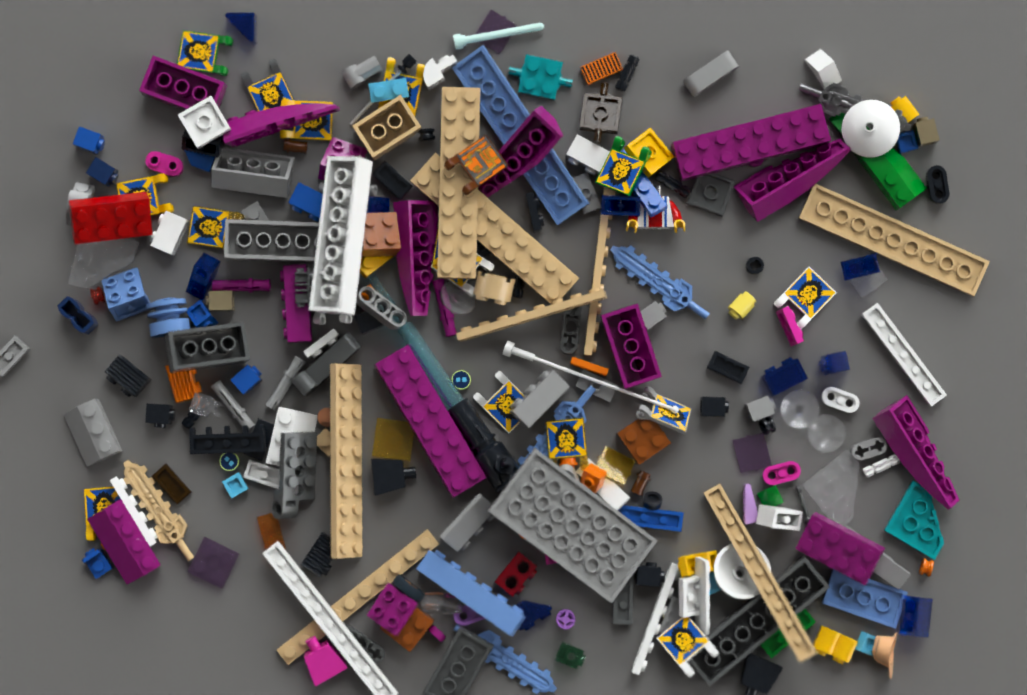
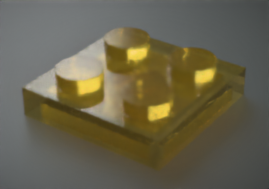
M377 418L372 456L410 461L414 432L408 422Z

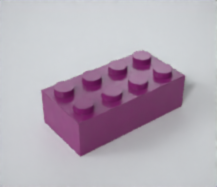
M153 55L139 91L147 97L185 111L209 96H212L219 108L228 86L223 81Z
M817 512L812 514L795 548L863 585L869 582L885 550L881 545Z

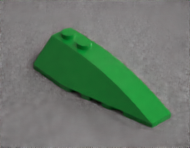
M841 112L839 116H832L828 120L843 139L842 122L846 114ZM892 148L884 155L873 158L862 157L853 152L895 211L927 189L907 160L895 149Z

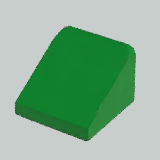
M776 485L757 493L762 505L777 506L784 503Z

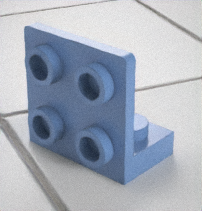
M137 267L102 280L108 309L116 322L146 311V304L151 303L144 292Z

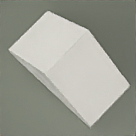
M821 49L805 59V62L824 89L832 83L838 84L842 81L834 60Z

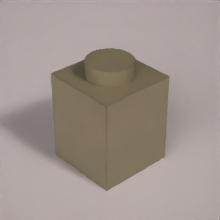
M928 117L916 119L917 122L912 125L918 147L937 143L940 139L935 119H928Z
M232 290L209 291V296H206V307H209L211 312L235 311L234 292Z

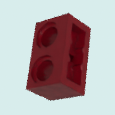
M518 551L497 577L495 583L512 597L515 593L519 595L525 588L523 583L526 579L531 580L537 573L535 570L537 565ZM521 562H526L529 565V569L525 573H521L518 570V565ZM509 577H513L517 581L516 586L513 588H509L505 583Z

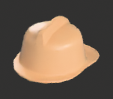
M897 632L894 637L876 636L872 648L874 659L889 668L890 679H892Z

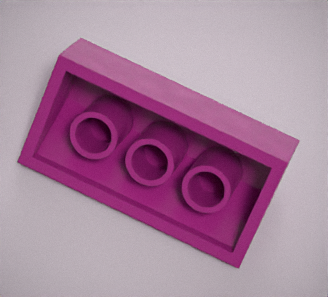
M638 303L601 315L600 318L623 388L627 389L662 377Z
M121 499L87 519L127 585L161 566Z

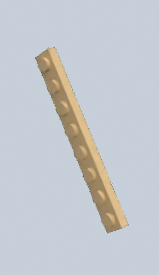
M594 288L589 290V294L583 296L581 293L570 296L571 299L569 300L557 299L552 301V305L546 307L544 304L534 306V310L529 312L526 310L517 311L515 316L509 318L508 315L498 317L497 321L492 323L489 320L478 323L479 326L475 328L471 326L463 327L460 329L461 332L456 333L457 339L460 342L598 302L607 299L605 290Z

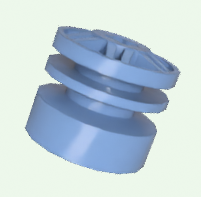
M163 298L146 304V310H155V312L148 313L147 317L157 319V322L149 324L151 338L164 337L169 331L191 329L189 319L180 318V314L186 313L188 309L178 308V306L187 304L185 298Z

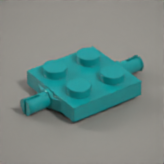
M527 54L521 69L509 67L510 71L508 72V75L519 77V93L552 100L556 99L557 90L560 85L571 88L573 80L562 78L563 62Z

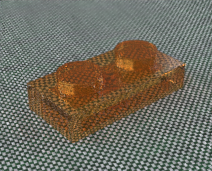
M272 513L257 517L265 549L267 550L277 541L286 549L279 520L275 519Z

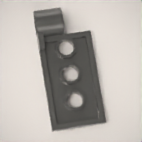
M317 432L281 433L279 490H274V502L272 504V515L275 519L295 518L298 515L299 500L315 499ZM298 447H300L301 453H300V455L297 457V456H296V449H297ZM299 466L300 473L296 476L295 470ZM298 485L300 490L299 493L295 495L294 490L295 487Z

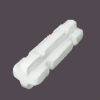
M893 454L888 459H882L873 463L872 466L863 468V473L866 477H871L874 473H880L891 468V466L899 464L900 460Z

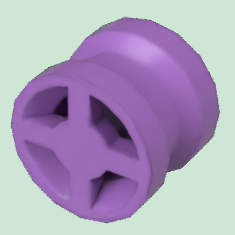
M568 609L560 610L556 615L557 625L562 629L572 628L575 623L573 612Z

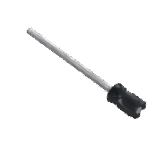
M408 54L402 60L403 65L397 66L399 70L390 80H395L402 72L406 74V68L410 69L417 62L415 58ZM370 101L350 124L353 125L373 103Z

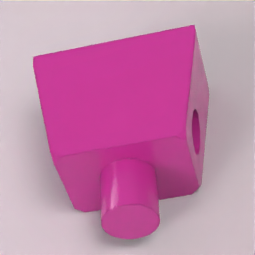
M312 636L305 641L310 650L304 653V658L315 686L348 668L346 660L329 640L319 643L316 636Z

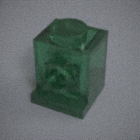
M562 641L555 661L577 669L578 665H583L586 656L583 655V649ZM569 653L575 654V658L573 660L568 659L567 656Z

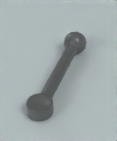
M796 485L806 517L805 522L808 524L811 517L806 507L801 485Z

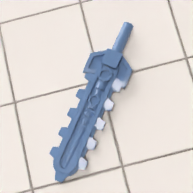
M631 245L627 248L613 246L610 249L614 260L617 262L615 267L619 270L621 268L628 270L627 275L630 278L633 276L639 278V284L650 286V292L654 295L657 292L663 296L662 301H664L663 304L673 312L688 307L706 320L710 313L692 301V285L683 279L673 281L669 278V272L666 270L660 272L657 269L658 264L646 262V256L644 254L639 256L635 254V248Z
M590 385L577 402L562 401L554 410L555 421L583 419V423H585L587 420L582 407L596 389ZM547 431L543 435H537L536 440L538 442L534 446H528L527 451L529 453L526 457L520 456L517 460L520 464L519 468L534 448L547 458L550 456Z
M456 624L453 630L457 632L460 625ZM488 629L477 634L479 637L494 644L485 660L486 663L490 661L496 663L495 668L499 671L504 668L508 671L510 678L513 679L516 676L521 679L520 684L524 687L527 684L532 686V692L535 694L548 691L554 693L557 687L553 684V680L550 677L551 671L548 669L541 671L538 669L537 662L533 661L530 664L526 661V655L521 653L518 656L513 653L514 648L510 645L507 648L502 646L501 637Z

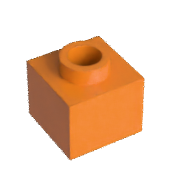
M590 463L584 469L580 483L596 494L603 486L607 472Z

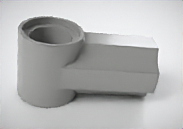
M373 56L358 65L349 66L342 71V74L352 90L366 82L365 80L383 70L376 57Z

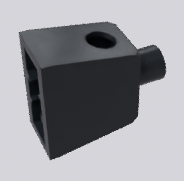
M371 459L375 495L406 487L405 479L416 478V468H404L403 460Z
M752 653L748 654L745 657L740 683L748 686L744 695H757L758 691L767 694L783 667Z

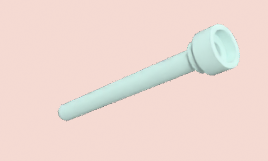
M536 23L471 36L461 35V33L453 35L455 48L458 50L463 49L464 46H467L466 44L540 31L544 29V24Z

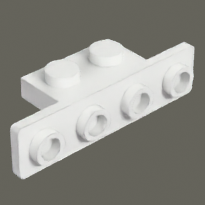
M695 557V575L679 578V616L683 618L695 616V624L707 636L709 635L710 565L708 560L702 557Z

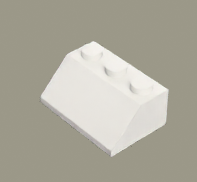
M278 407L266 463L280 466L281 433L315 432L318 415ZM298 447V448L296 449V456H297V457H298V456L300 455V453H301L300 447Z

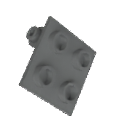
M307 267L308 272H304V268H297V272H295V282H306L295 284V286H306V289H297L295 292H307L295 294L297 307H305V304L310 306L314 272L309 267Z

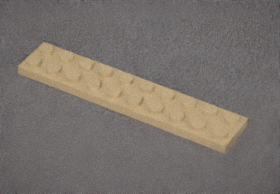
M442 87L437 278L476 279L478 188L465 195L462 189L472 180L459 163L451 170H447L444 164L448 159L479 140L480 88Z
M435 152L410 182L438 207L440 156ZM478 190L477 241L550 305H552V301L562 299L579 280V277Z
M818 184L812 186L798 218L972 297L975 296L990 262Z
M330 364L331 558L362 557L361 365Z

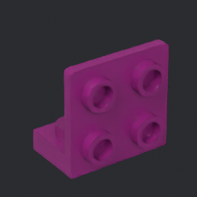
M332 137L320 163L318 179L325 181L327 157H361L365 159L368 150Z
M387 583L367 616L393 635L398 636L418 603L405 595L395 585Z

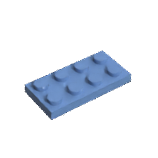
M832 569L828 581L830 588L825 591L822 604L896 629L908 592L871 579L866 585H863Z

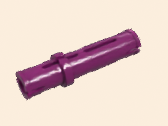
M253 278L248 280H213L212 291L232 290L249 291V293L254 291H270L271 280Z
M444 279L432 281L441 314L439 318L443 323L445 337L455 336L457 333L453 320L455 316L451 312Z

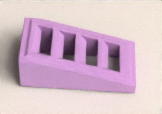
M748 483L743 486V524L746 525L756 522L758 515L751 485Z

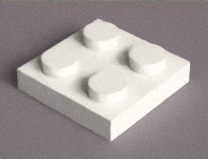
M212 96L178 114L198 149L231 130Z

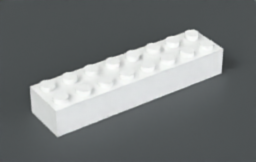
M327 157L309 306L311 311L342 315H354L373 161L361 157Z

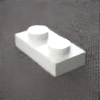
M333 328L303 352L309 359L311 357L315 359L323 353L322 349L327 345L329 347L333 346L338 341L337 337L340 335Z

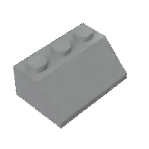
M94 398L64 414L86 467L122 452L100 399Z
M479 493L442 533L440 538L457 552L459 549L464 551L471 543L468 539L473 534L477 536L484 529L481 525L486 520L490 522L494 518V515L488 511L492 504Z

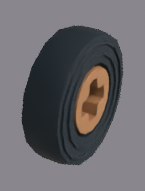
M398 574L393 580L394 585L414 601L421 602L424 598V592L402 575Z

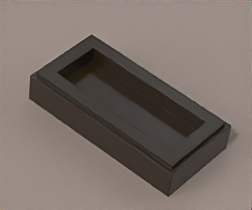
M167 463L151 476L176 505L192 492Z

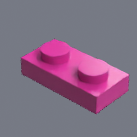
M789 306L776 311L790 346L792 347L803 342V332L797 326L795 314Z

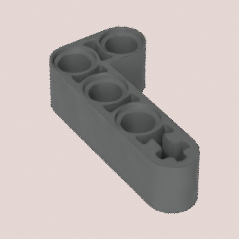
M349 332L346 333L306 371H302L291 382L305 397L309 396L330 377V364H344L362 346Z

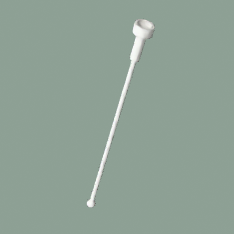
M507 341L504 347L503 355L507 357L513 354L532 362L535 360L669 409L674 414L679 411L677 406L666 405L535 357L533 353L514 347V342Z

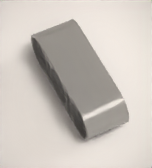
M726 51L691 74L683 82L693 97L733 72L739 65L730 52Z
M365 286L357 292L356 304L389 329L397 330L406 323V314L373 288ZM361 293H366L369 296V301L363 300ZM377 304L384 307V312L378 311ZM393 316H396V317L399 318V320H400V323H399V324H396V323L393 322V320H392V317H393Z

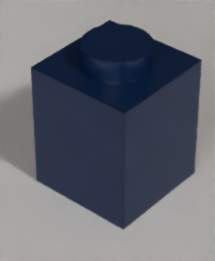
M95 157L86 174L109 187L117 181L119 171Z

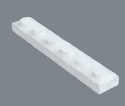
M878 303L861 314L930 407L947 396Z
M670 562L664 583L661 586L631 672L639 675L641 671H645L648 662L645 660L647 653L651 654L654 642L651 641L654 635H658L661 624H658L661 616H665L668 607L665 606L667 598L671 599L674 588H672L673 581H677L680 575L678 564Z

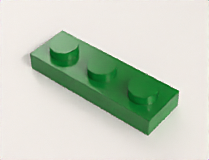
M805 608L796 615L804 631L816 623ZM779 629L760 646L772 659L789 643L782 630Z

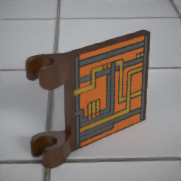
M487 135L448 159L444 164L447 170H451L459 163L472 180L462 189L465 195L470 194L509 166Z

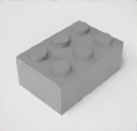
M554 370L543 371L537 377L538 382L535 385L531 384L523 392L525 396L522 399L517 398L510 405L512 409L509 412L525 428H530L570 387Z

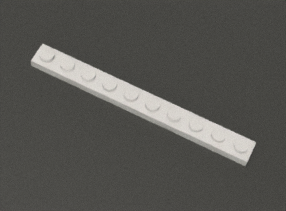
M277 541L262 554L371 692L374 695H397L398 691L280 542Z

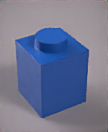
M79 126L73 145L98 155V152L102 151L105 140H103V135Z
M246 365L231 381L242 394L246 395L262 381L260 377L262 373L256 366Z

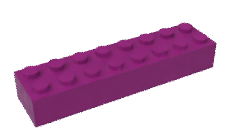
M818 104L674 141L671 147L675 156L680 181L682 182L761 160H768L829 143L831 138L822 105Z
M406 345L375 363L374 367L451 498L487 478L410 346Z

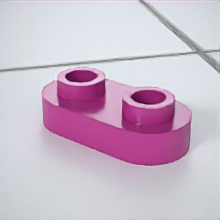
M158 151L150 152L146 156V165L153 171L177 177L184 170L182 161L177 157ZM157 157L158 162L153 164L152 159ZM176 163V168L170 169V165Z
M794 461L783 462L766 467L762 473V478L768 485H777L797 479L800 476L801 468ZM789 467H792L794 470L792 474L787 473ZM770 472H774V479L768 477Z

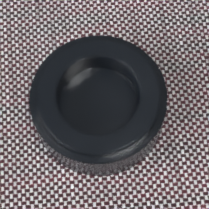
M654 491L647 492L643 496L642 503L649 510H657L662 505V496Z

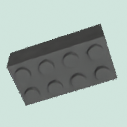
M244 322L169 331L164 335L170 373L241 364L250 360Z

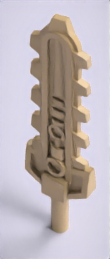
M129 460L123 463L125 467V478L123 480L126 485L130 484L133 488L131 491L133 497L138 496L141 500L139 502L140 508H146L149 512L146 515L148 520H154L157 524L154 529L156 530L155 533L158 536V540L160 543H176L189 562L194 556L182 539L188 527L187 523L180 514L171 513L169 508L172 505L169 501H163L161 496L164 493L161 489H155L153 485L156 481L152 477H147L145 473L148 469L145 465L139 466Z

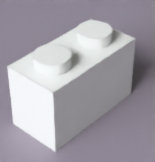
M577 134L566 157L569 158L568 162L575 166L580 164L585 167L584 170L592 175H595V173L599 175L610 151Z
M165 211L158 219L157 224H159L157 231H154L153 235H151L150 242L152 243L150 246L175 256L190 221Z
M759 504L756 524L771 528L800 531L803 512L785 507Z

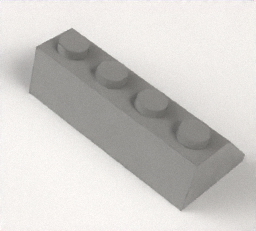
M223 147L219 157L215 158L212 167V188L287 198L291 187L295 157Z

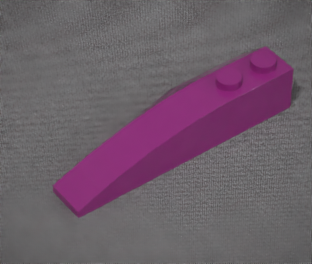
M295 104L274 107L258 112L252 110L246 112L245 116L241 118L236 116L227 119L231 130L223 134V140L225 144L235 148L278 133L281 130H286L338 112L340 108L336 104Z
M542 106L533 110L498 151L509 166L478 187V190L487 198L538 165L563 137L556 119Z
M837 139L817 147L816 151L812 153H807L806 151L799 154L800 157L794 160H783L779 166H768L735 185L734 189L750 215L759 222L814 186L850 152V148L841 139Z
M406 200L393 202V212L397 213L401 249L396 258L405 301L410 316H427L431 293L429 283L433 280L431 265L434 260V249L438 234L437 205L433 201Z
M906 395L881 410L873 417V420L883 434L887 444L904 467L931 496L949 510L959 501V498L950 478L945 477V466L942 460L938 461L934 452L937 448L934 443L931 444L927 436L930 432Z

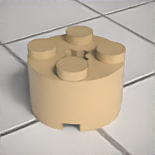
M478 271L473 292L476 295L475 299L487 301L488 298L495 299L494 303L500 305H507V302H511L516 279L512 278L511 281H508V277L492 273H485L483 276V272Z

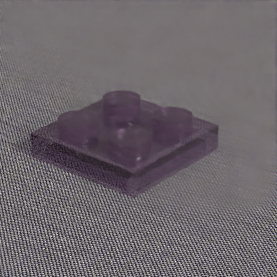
M204 537L187 572L223 588L240 553Z

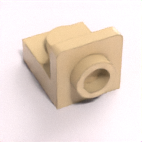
M325 427L317 436V446L328 457H331L330 431Z

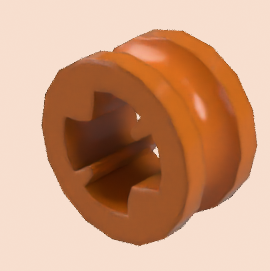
M923 558L919 574H926V576L930 577L934 560L927 561L926 558Z

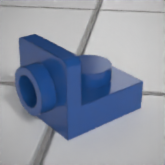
M201 299L188 308L186 312L197 328L218 324V321L212 316Z
M93 548L84 554L86 557L82 559V562L87 564L96 579L113 569L102 549L95 550Z

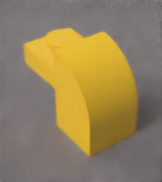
M717 551L700 552L678 557V569L681 572V577L695 574V557H702L708 560L710 572L713 571Z

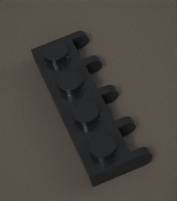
M264 424L259 426V432L249 433L248 425H243V433H230V426L224 427V434H212L211 427H206L205 435H196L195 427H190L189 429L190 454L266 451Z

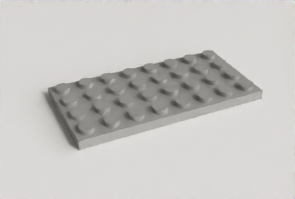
M536 448L532 450L488 510L610 603L615 600L657 542L655 538Z

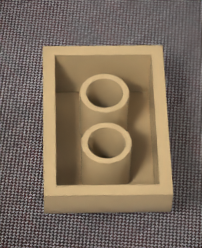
M401 95L352 125L374 161L414 136L421 129V125Z

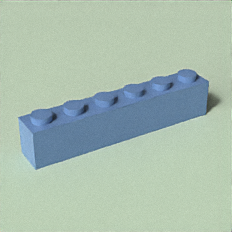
M437 549L435 552L431 550L427 552L416 568L418 571L508 635H515L526 618L522 614L524 611L515 604L513 607L507 604V598L501 594L497 596L491 592L492 588L485 583L480 585L475 581L477 577L468 571L466 574L460 570V565L454 561L450 563L444 559L446 556Z

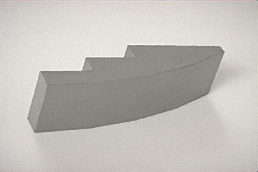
M847 525L844 526V527H846V528H848V529L854 531L853 529H851V528L848 527ZM885 553L882 554L874 570L876 574L897 589H900L911 575L910 572L895 563Z

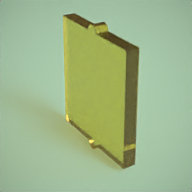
M605 446L601 456L597 457L598 462L596 466L607 472V479L623 487L627 478L632 474L630 471L635 461Z

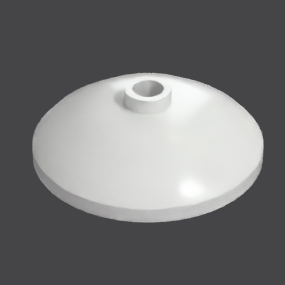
M865 100L855 104L846 113L842 122L844 142L852 152L862 157L873 158L884 155L894 147L900 134V122L897 114L889 105L878 100ZM868 124L874 125L872 130H867L866 126Z
M733 544L724 547L717 555L713 567L714 577L720 589L730 597L741 600L752 599L758 596L760 592ZM757 547L765 563L767 564L769 570L771 571V566L767 556L761 549ZM740 571L742 573V577H739L736 574V572Z

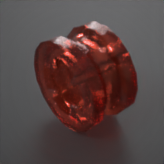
M97 286L95 290L93 288L90 289L95 305H98L100 301L102 303L105 302V296L100 286Z

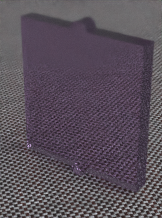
M491 9L476 34L518 26L507 20L506 16H501ZM511 36L480 42L485 45V48L489 47L500 54Z
M763 433L752 436L746 435L744 438L733 440L741 473L751 470L758 471L759 468L772 465Z

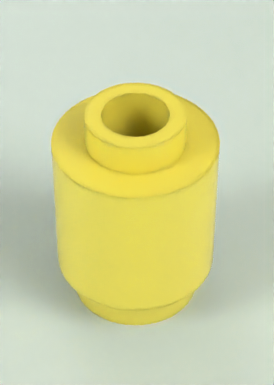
M746 291L743 294L740 293L729 305L730 311L728 313L736 320L738 318L743 320L755 306V298Z

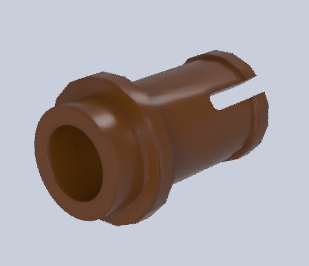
M291 138L285 139L283 151L307 154L308 142L294 141Z
M640 470L636 474L638 476L631 492L642 496L648 480H651V475Z

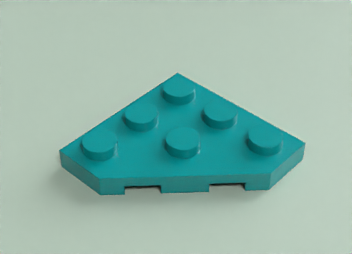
M912 481L885 526L884 531L935 560L944 545V540L939 528L932 496L919 483Z

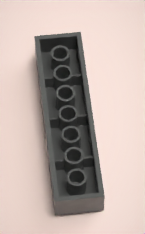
M801 556L775 578L795 615L830 588L804 556ZM759 594L749 599L706 636L719 652L716 657H712L706 648H703L689 660L709 686L780 629L762 595Z

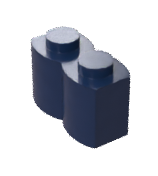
M67 296L57 305L60 313L64 317L71 319L72 325L79 332L89 335L98 326L95 317L85 312L83 305L78 300Z

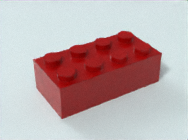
M146 192L69 200L72 235L75 244L153 235L150 202Z

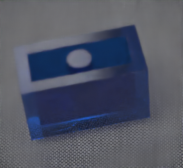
M790 357L781 362L782 366L778 368L772 366L764 370L765 375L761 377L772 397L808 379L798 358L793 360Z
M903 595L899 634L929 637L933 599Z

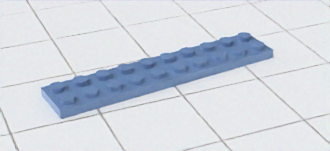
M482 45L454 65L452 69L464 87L480 88V111L504 145L530 114L491 55ZM553 148L538 165L523 174L557 225H560L590 204Z

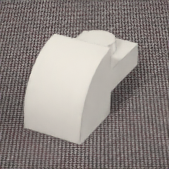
M453 55L442 57L438 60V64L435 63L433 58L427 62L424 67L423 77L428 90L445 81L443 73L457 64Z

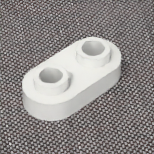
M828 387L821 394L822 402L832 408L846 413L855 412L859 408V399L852 393L835 387ZM829 393H832L834 395L833 400L828 399L827 396ZM847 400H851L852 405L850 407L846 406Z

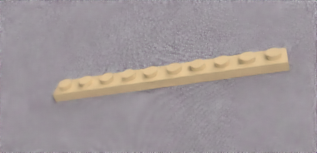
M604 187L592 281V289L600 288V290L604 289V284L600 283L601 276L605 277L606 265H603L604 257L607 258L609 246H605L606 239H610L611 227H607L608 220H612L613 215L610 201L615 199V191ZM594 302L589 306L584 356H592V352L596 353L597 341H594V333L598 334L599 322H596V316L601 313L602 303Z
M721 484L704 492L707 501L799 662L801 663L816 655L817 652Z
M427 529L334 603L331 608L343 622L382 591L387 583H392L398 574L402 575L423 558L429 550H433L438 546L439 542ZM313 620L278 648L277 652L289 665L309 649L305 642L308 638L316 636L319 641L326 633Z

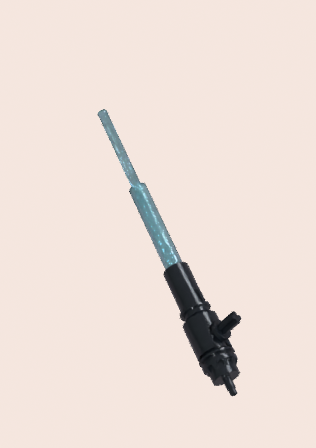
M372 273L368 276L367 279L375 291L396 306L376 274ZM393 316V318L395 319V321L397 322V324H399V323H400L399 318L396 317V316ZM406 321L398 330L405 343L410 346L421 367L450 408L448 412L471 446L470 450L475 452V458L494 489L496 488L495 492H502L519 469L514 461V457L510 455L502 442L495 440L494 437L496 435L494 433L491 434L469 399L462 397L413 322L408 323Z

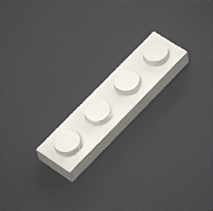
M117 476L111 479L110 482L149 546L157 543L155 539L158 536L153 528L148 529L145 522L148 520L142 511L138 513L135 508L138 505L133 495L128 496L125 489L128 487L122 478L118 479Z

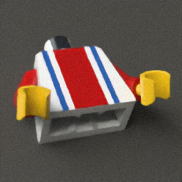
M653 185L660 194V186ZM661 196L668 205L667 209L653 217H650L641 203L636 201L629 211L626 231H628L629 227L635 229L634 233L637 232V229H673L674 227V232L677 233V228L681 227L685 232V222L682 220L681 213L675 203L669 200V197Z

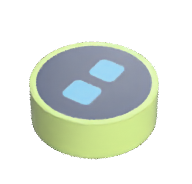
M459 370L452 376V384L457 389H466L471 383V377L466 371Z
M224 453L221 455L219 462L224 470L233 471L239 466L240 460L236 453Z

